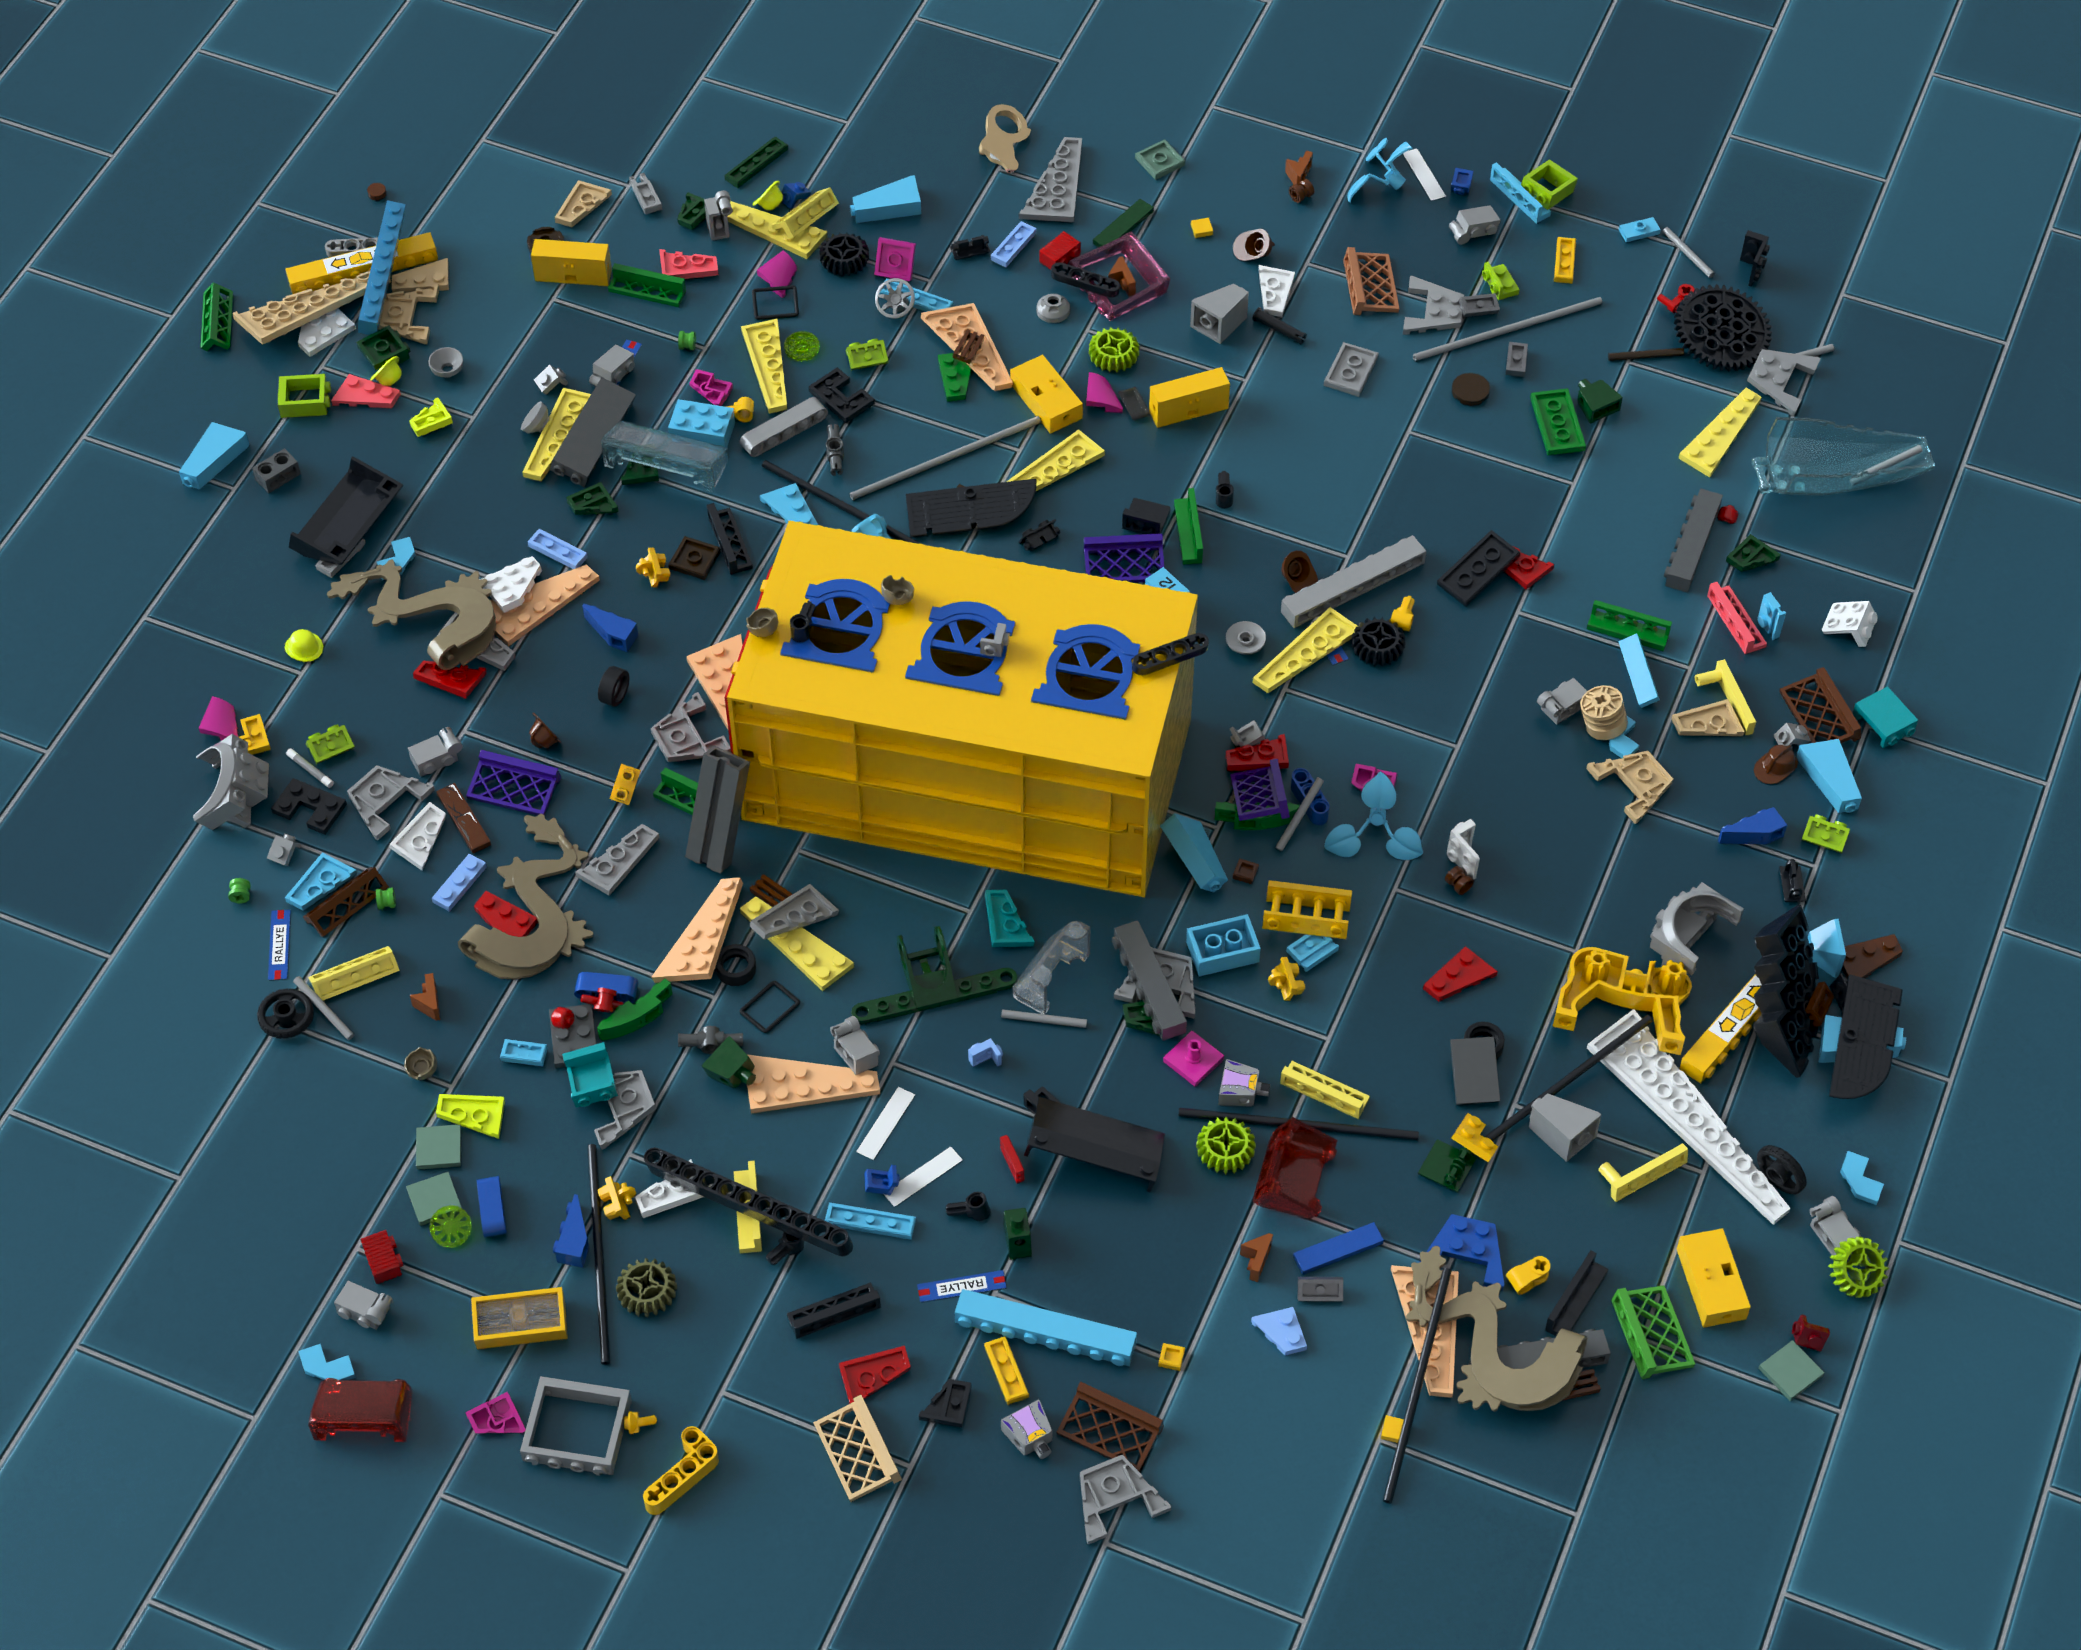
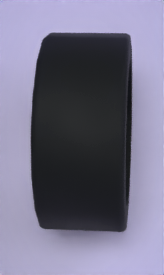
M610 666L605 671L598 688V700L613 707L618 706L622 702L629 686L630 677L628 671L615 666Z
M732 944L725 946L720 951L715 966L718 978L727 985H744L752 980L756 973L755 956L744 945ZM734 957H741L748 961V967L738 973L726 971L723 968V964L728 959Z
M1484 1021L1470 1025L1465 1031L1464 1039L1473 1038L1476 1035L1494 1037L1496 1042V1060H1498L1502 1055L1505 1041L1500 1028Z

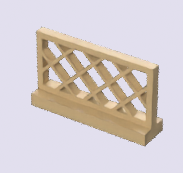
M862 1395L853 1398V1403L813 1422L850 1502L892 1481L895 1484L902 1480ZM854 1410L856 1417L853 1424L842 1422L844 1415ZM829 1422L836 1424L832 1435L824 1433L821 1426ZM840 1426L851 1428L847 1439L837 1437ZM855 1430L865 1433L862 1444L851 1441ZM834 1441L845 1443L841 1454L832 1452L831 1448ZM849 1445L860 1448L856 1458L845 1456ZM864 1449L874 1452L871 1463L860 1460ZM843 1460L854 1462L850 1473L841 1471L840 1468ZM858 1464L869 1467L865 1478L855 1475ZM873 1469L883 1471L884 1478L878 1481L870 1480ZM853 1479L863 1482L860 1490L851 1493L849 1487Z

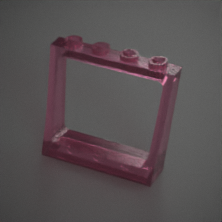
M1129 232L1106 245L1069 261V265L1083 269L1085 266L1123 253L1150 285L1117 305H1113L1106 296L1085 290L1088 293L1090 302H1095L1101 315L1104 314L1109 321L1167 293L1170 282L1169 276L1133 232ZM1074 275L1072 278L1080 279L1081 276ZM1094 281L1089 282L1092 285H1096Z

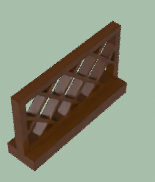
M1824 667L1817 669L1816 674L1780 688L1779 692L1798 724L1804 726L1808 731L1810 743H1816L1817 735L1828 738L1827 741L1839 739L1840 743L1850 739L1853 742L1861 739L1859 723ZM1815 682L1818 686L1816 691L1805 689L1806 685ZM1792 690L1800 692L1797 699L1789 697L1787 693ZM1803 693L1814 696L1811 703L1801 700ZM1817 697L1827 701L1825 707L1814 704ZM1798 705L1809 707L1807 714L1798 712ZM1812 708L1823 711L1821 718L1810 715ZM1826 712L1836 716L1835 722L1824 719ZM1808 720L1818 723L1816 730L1806 726ZM1821 724L1832 726L1830 734L1819 731ZM1835 728L1846 732L1843 736L1833 735Z
M1080 1382L1076 1389L1077 1393L1056 1433L1109 1459L1120 1455L1127 1459L1126 1453L1139 1450L1141 1457L1137 1465L1131 1464L1140 1472L1152 1446L1164 1428L1163 1420ZM1079 1400L1089 1405V1412L1077 1415L1075 1408ZM1102 1411L1109 1413L1111 1421L1098 1425L1095 1414ZM1092 1415L1096 1426L1083 1430L1079 1419ZM1077 1420L1079 1432L1070 1434L1064 1431L1067 1423ZM1122 1421L1128 1422L1131 1431L1118 1434L1115 1424ZM1113 1425L1116 1436L1103 1440L1100 1429ZM1097 1430L1101 1441L1093 1444L1087 1442L1084 1434ZM1145 1430L1152 1434L1148 1442L1139 1444L1136 1433ZM1134 1435L1137 1445L1124 1449L1121 1438ZM1118 1440L1121 1451L1115 1453L1108 1452L1105 1444Z

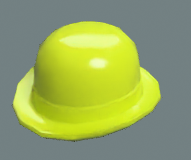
M775 181L762 196L753 202V206L758 204L766 211H772L778 207L783 200V194L778 188L780 181Z
M394 356L389 359L370 380L376 379L384 386L395 384L402 376L401 368L398 365L399 357Z
M300 629L293 632L286 641L285 651L291 658L297 661L311 662L320 657L324 646L322 640L316 634Z

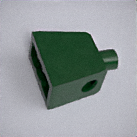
M1583 379L1579 382L1578 387L1580 390L1577 402L1590 424L1620 411L1623 397L1603 380L1592 384L1588 379Z
M730 1036L702 1064V1068L710 1078L733 1089L737 1088L742 1082L749 1086L756 1079V1075L752 1073L755 1067L753 1062Z
M1026 1208L1005 1210L1003 1225L1010 1260L1032 1257L1031 1233ZM1022 1239L1023 1244H1015V1241Z

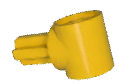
M741 397L737 402H734V406H726L734 408V416L741 422H749L753 418L754 401L749 397Z
M1412 596L1404 597L1401 606L1394 609L1391 616L1392 624L1397 622L1398 628L1400 627L1408 632L1411 629L1414 618L1412 608L1415 600Z

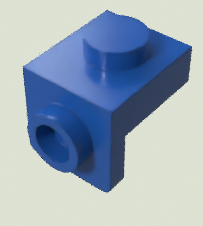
M1455 168L1453 181L1451 182V191L1459 195L1469 194L1474 171Z
M801 182L784 184L782 203L789 209L794 208L796 200L809 198L811 191Z
M891 1165L889 1171L866 1169L864 1173L865 1192L891 1195L894 1188L898 1187L900 1180L896 1165Z

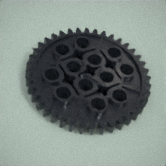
M1716 284L1714 288L1711 285H1708L1707 289L1704 286L1700 290L1695 288L1694 292L1690 291L1688 296L1685 295L1674 316L1676 318L1674 330L1678 331L1676 337H1681L1678 342L1684 343L1682 348L1689 349L1687 354H1694L1693 359L1700 358V364L1705 361L1706 367L1712 364L1714 370L1719 366L1721 371L1726 367L1727 371L1730 372L1732 367L1735 371H1738L1739 367L1742 370L1746 366L1750 368L1752 364H1755L1761 350L1768 349L1772 339L1770 337L1772 332L1769 331L1771 325H1768L1770 320L1765 318L1767 313H1761L1763 307H1756L1757 301L1751 302L1752 296L1746 298V292L1741 295L1740 289L1734 292L1732 286L1727 290L1725 285L1720 289L1718 284Z

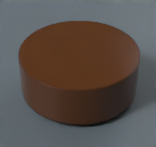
M373 183L367 189L368 196L372 200H381L386 196V188L381 183Z

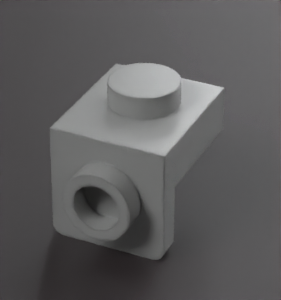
M552 365L545 368L534 379L537 386L546 395L559 382L565 386L568 384L564 378L566 374L559 367L556 369Z
M997 624L994 640L981 638V654L1002 657L1004 646H1008L1010 633H1006V624Z
M1255 720L1239 730H1236L1234 727L1230 728L1232 733L1230 738L1236 747L1244 745L1254 746L1265 739Z
M1786 723L1774 734L1778 745H1803L1811 742L1808 731L1802 725Z
M284 833V836L275 835L267 859L288 866L295 847L300 848L301 843L296 842V837Z

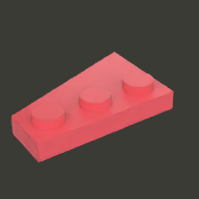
M659 249L662 274L684 279L719 275L716 256L701 254L689 256L683 255L682 252L675 251L674 254L666 253V250Z
M349 374L331 402L332 406H339L341 403L349 404L352 407L362 404L373 408H393L401 393L398 389Z

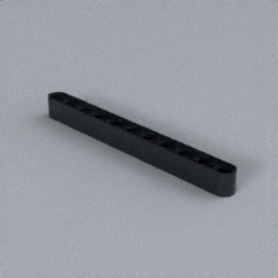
M650 1148L644 1154V1161L650 1172L660 1178L835 1255L847 1256L853 1250V1243L847 1231L843 1228L659 1148Z

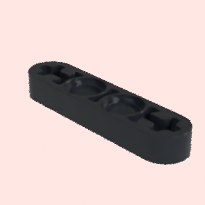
M1060 262L1053 264L1051 267V277L1056 281L1110 298L1119 295L1120 284L1115 279ZM1078 275L1081 276V278L1074 279L1072 278V276ZM1091 281H1097L1098 284H1097V285H1092V284H1090L1089 282H1091Z
M1195 633L1139 653L1133 658L1132 669L1138 675H1147L1202 655L1208 649L1209 639L1202 633ZM1180 647L1186 652L1178 654L1174 649ZM1163 654L1167 659L1160 661L1155 656Z

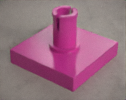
M880 237L878 239L874 275L911 281L916 243Z
M1194 1031L1187 1034L1163 1057L1165 1064L1195 1087L1224 1060V1055Z

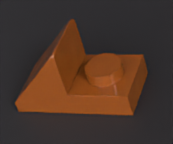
M1306 150L1304 156L1300 157L1298 162L1286 160L1285 172L1293 185H1298L1300 181L1306 178L1312 166L1313 152Z
M1121 256L1109 272L1108 277L1117 280L1122 290L1126 291L1128 297L1136 295V281L1123 256Z
M425 974L426 983H422L423 993L410 995V999L414 1008L437 1021L440 1020L434 974Z
M1268 1233L1241 1244L1240 1255L1250 1259L1247 1270L1250 1271L1249 1280L1259 1281L1272 1247L1273 1234Z

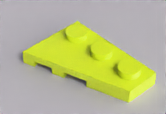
M439 1094L436 1115L438 1118L499 1139L505 1099L504 1097Z

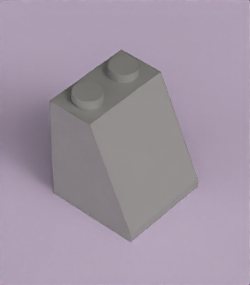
M1231 284L1191 301L1190 327L1221 344L1247 318L1249 292L1242 287Z
M1546 1094L1542 1099L1539 1097L1533 1102L1529 1117V1128L1566 1162L1597 1137L1601 1119L1599 1112L1551 1094Z

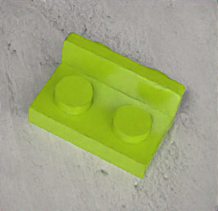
M1489 262L1484 263V270H1482L1483 279L1488 282L1492 294L1495 293L1498 300L1519 295L1520 289L1504 264L1492 267Z
M871 339L864 344L855 342L846 348L851 371L888 363L884 340Z
M337 724L328 728L326 733L320 735L318 732L308 737L309 740L306 741V746L309 748L316 764L354 749L355 746L345 725L339 727Z
M1821 815L1810 816L1802 840L1842 853L1850 829L1846 828L1847 825L1839 821H1835V823L1826 821L1827 818Z

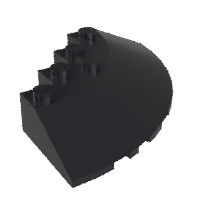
M1801 905L1795 906L1763 927L1754 937L1756 947L1762 955L1761 959L1754 966L1755 974L1762 985L1754 994L1755 1003L1761 1012V1016L1753 1024L1754 1030L1761 1044L1796 1078L1801 1077L1809 1063L1807 1057L1809 1052H1813V1037L1817 1036L1818 1026H1814V1020L1809 1018L1810 1013L1807 1014L1805 1011L1815 991V980L1819 979L1817 962L1813 963L1812 957L1813 950L1815 949L1813 943H1809L1806 931L1810 929Z

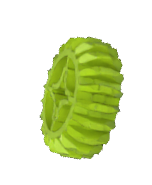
M1110 327L1109 330L1103 328L1102 332L1097 331V334L1092 336L1089 343V355L1092 363H1095L1096 367L1101 366L1102 371L1108 369L1109 373L1111 370L1118 372L1121 369L1125 371L1126 367L1131 368L1132 364H1136L1139 356V342H1137V338L1133 336L1132 332L1127 333L1126 329L1120 330L1119 327L1117 329Z
M1227 1116L1224 1118V1121H1221L1218 1117L1215 1123L1209 1121L1208 1127L1203 1126L1201 1132H1199L1198 1141L1196 1142L1198 1157H1201L1202 1164L1207 1163L1208 1169L1215 1167L1216 1173L1222 1169L1225 1175L1230 1169L1235 1173L1237 1167L1243 1170L1244 1165H1249L1251 1158L1254 1157V1149L1256 1148L1254 1134H1250V1127L1244 1128V1122L1237 1124L1236 1118L1228 1121ZM1225 1140L1227 1141L1228 1145L1227 1150H1225Z
M1852 1237L1848 1238L1847 1242L1841 1241L1839 1243L1840 1247L1833 1249L1836 1255H1831L1830 1258L1834 1263L1828 1267L1834 1270L1830 1276L1836 1277L1833 1284L1840 1285L1839 1291L1846 1292L1847 1296L1854 1295L1856 1298H1862L1863 1296H1871V1293H1877L1878 1287L1885 1286L1882 1279H1887L1888 1276L1884 1274V1271L1890 1268L1884 1266V1262L1888 1259L1886 1257L1882 1258L1884 1250L1878 1249L1879 1244L1872 1243V1240L1869 1238L1856 1237L1854 1239ZM1851 1254V1258H1850L1849 1262H1847V1259H1848L1849 1255ZM1860 1265V1267H1865V1269L1853 1268L1852 1266Z

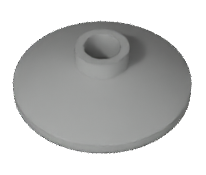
M1241 621L1233 624L1227 630L1226 642L1237 653L1253 654L1261 650L1265 645L1266 634L1256 623Z

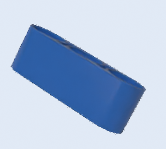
M1304 768L1295 769L1292 772L1291 790L1300 805L1315 782L1311 774ZM1320 789L1306 811L1307 816L1315 825H1324L1328 821L1330 805Z
M581 972L578 974L574 995L581 999L582 994L599 997V993H597L598 988H607L617 991L613 1000L623 1003L627 1001L634 1003L639 981L631 976Z
M499 1176L477 1179L484 1238L507 1234Z

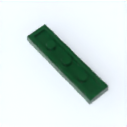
M773 137L725 174V180L739 188L786 152L788 145L777 137Z
M1139 199L1093 239V244L1108 252L1154 212V207Z

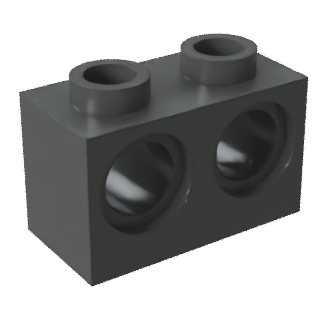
M285 448L252 467L255 480L268 494L301 474L298 462Z

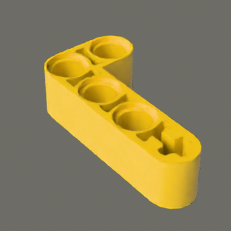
M690 1426L683 1430L681 1434L683 1449L688 1455L644 1491L643 1499L648 1513L658 1515L665 1511L718 1465L717 1447L699 1428ZM692 1438L697 1439V1441L694 1443L688 1442V1440ZM705 1454H712L710 1458H703ZM690 1468L695 1469V1471L692 1473L685 1472L687 1469ZM671 1483H676V1484H678V1485H677L676 1487H674V1488H668V1487H667V1486H668L669 1484H671Z

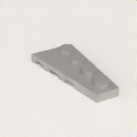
M455 612L443 628L453 623L459 615ZM493 637L486 651L476 658L505 671L516 656L512 649L498 638Z
M641 824L623 837L622 841L616 846L612 845L606 849V853L602 856L592 859L584 869L580 868L575 872L576 877L610 896L659 839V833Z
M809 884L751 920L750 927L763 939H767L837 916L839 910Z

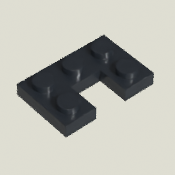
M838 367L808 386L809 392L845 423L875 404V399L863 389H860L848 398L839 390L850 383V377Z
M293 778L271 810L273 814L291 820L301 805L312 809L315 812L307 821V827L326 835L346 807L347 802L341 797Z

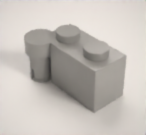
M725 190L717 192L713 198L704 199L706 222L711 241L729 237L727 216L733 212L730 204L729 192Z
M1491 205L1459 210L1456 222L1455 220L1449 224V228L1454 233L1457 243L1462 245L1467 243L1470 238L1496 234L1501 220Z
M615 344L593 363V374L590 376L589 383L597 386L601 377L614 384L620 382L627 373L634 369V353Z
M1572 678L1567 682H1562L1552 692H1543L1538 697L1537 703L1541 706V710L1557 725L1581 710L1580 702L1587 690Z
M445 727L448 733L445 732L444 728L439 732L443 742L436 735L408 747L410 759L420 777L431 774L440 768L458 761L457 753L462 750L463 745L459 738L455 737L450 727Z
M855 1016L846 1018L844 1022L830 1027L831 1034L834 1037V1049L855 1075L878 1066L879 1049L876 1044H872L867 1033L861 1030Z
M1830 1196L1824 1199L1822 1204L1810 1208L1811 1217L1816 1215L1812 1219L1810 1226L1831 1255H1836L1833 1249L1840 1247L1839 1243L1841 1241L1847 1242L1848 1238L1853 1237L1855 1239L1856 1237H1861L1859 1231L1855 1227L1853 1228L1848 1221L1846 1213L1841 1210V1205L1836 1197Z
M347 1281L334 1304L340 1317L349 1320V1318L353 1319L364 1328L371 1327L377 1330L386 1317L393 1299L389 1295L384 1297L385 1293L379 1295L376 1292Z

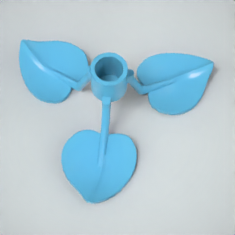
M1384 138L1369 153L1366 161L1369 162L1376 156L1388 170L1384 175L1386 179L1384 180L1370 173L1363 175L1350 188L1347 195L1348 201L1351 203L1354 194L1369 178L1380 181L1386 186L1390 184L1395 190L1399 189L1406 179L1396 169L1393 161L1401 154L1413 148L1407 142H1404L1385 162L1379 154L1388 142V139Z
M1381 771L1367 782L1362 789V800L1371 809L1369 818L1366 819L1360 830L1355 833L1352 825L1341 824L1328 834L1324 845L1327 851L1338 856L1351 857L1361 847V841L1358 836L1362 834L1369 823H1372L1375 826L1382 824L1385 826L1388 835L1391 837L1386 843V849L1394 858L1412 860L1423 854L1421 839L1412 828L1401 827L1395 831L1394 835L1392 834L1386 820V809L1394 806L1396 791L1390 779Z

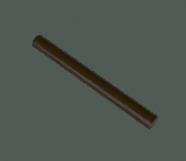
M1673 348L1608 353V360L1684 355V349Z

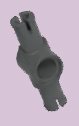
M831 424L827 427L826 454L830 462V473L836 476V471H838V475L843 473L844 448L843 441L839 435V426L834 424V429H832Z
M706 1026L698 1034L678 1033V1047L698 1046V1049H701L703 1053L713 1054L728 1036L739 1046L743 1047V1033H724V1031H720L716 1026Z

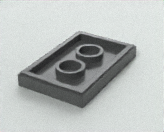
M1494 1037L1451 1039L1450 1047L1456 1105L1500 1102Z

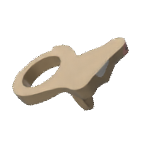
M1001 104L992 107L986 117V136L980 143L979 154L986 155L990 162L1001 165L1008 173L1014 172L1019 166L1015 159L1013 143L1026 139L1031 132V129L1027 128V122L1023 115L1014 107ZM1006 116L1012 119L1018 127V133L1011 134L1001 130L996 123L995 117Z

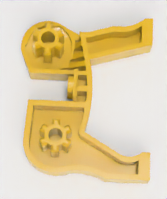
M1596 947L1582 948L1574 953L1569 965L1567 982L1560 991L1553 1027L1574 1031L1578 1011L1597 997L1621 1007L1652 1011L1659 1051L1681 1055L1685 1036L1680 1028L1681 1014L1679 1006L1687 999L1692 988L1691 979L1687 975V970H1684L1682 962L1676 963L1669 960L1666 965L1655 968L1656 961H1650L1647 974H1643L1639 969L1626 970L1629 956Z

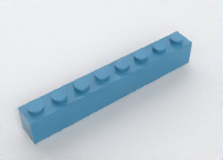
M387 200L359 315L358 333L371 335L378 331L405 218L406 204Z

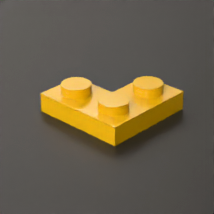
M260 714L240 719L245 735L239 738L248 742V753L254 755L271 750Z
M1467 1113L1451 1139L1487 1162L1490 1161L1499 1147L1491 1139L1480 1135L1486 1124L1481 1122L1478 1117L1472 1116Z

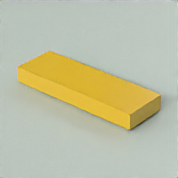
M1557 238L1554 282L1573 283L1575 238Z
M1006 1336L984 1343L1007 1405L1029 1398V1393Z

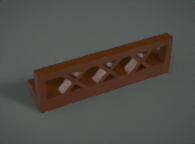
M368 867L304 915L303 918L307 924L312 923L320 936L324 937L376 897V891L368 890L370 880L375 877L381 885L379 889L383 891L389 888V886L375 867ZM356 891L364 892L363 899L359 904L352 903V896ZM340 903L347 904L346 914L343 916L335 915L336 906ZM322 916L331 917L329 926L323 930L317 920Z

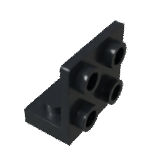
M1749 230L1745 235L1740 261L1753 265L1748 286L1752 287L1754 281H1758L1760 278V269H1764L1767 258L1765 256L1769 252L1770 245H1768V236Z
M1133 498L1130 508H1125L1123 511L1122 529L1141 534H1161L1170 513V506Z

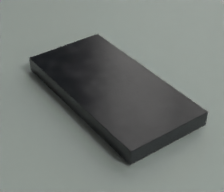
M1491 530L1437 580V585L1466 607L1520 557V552Z

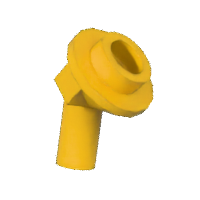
M629 1411L628 1416L624 1417V1428L629 1430V1434L639 1433L640 1427L657 1423L655 1415L639 1418V1412Z

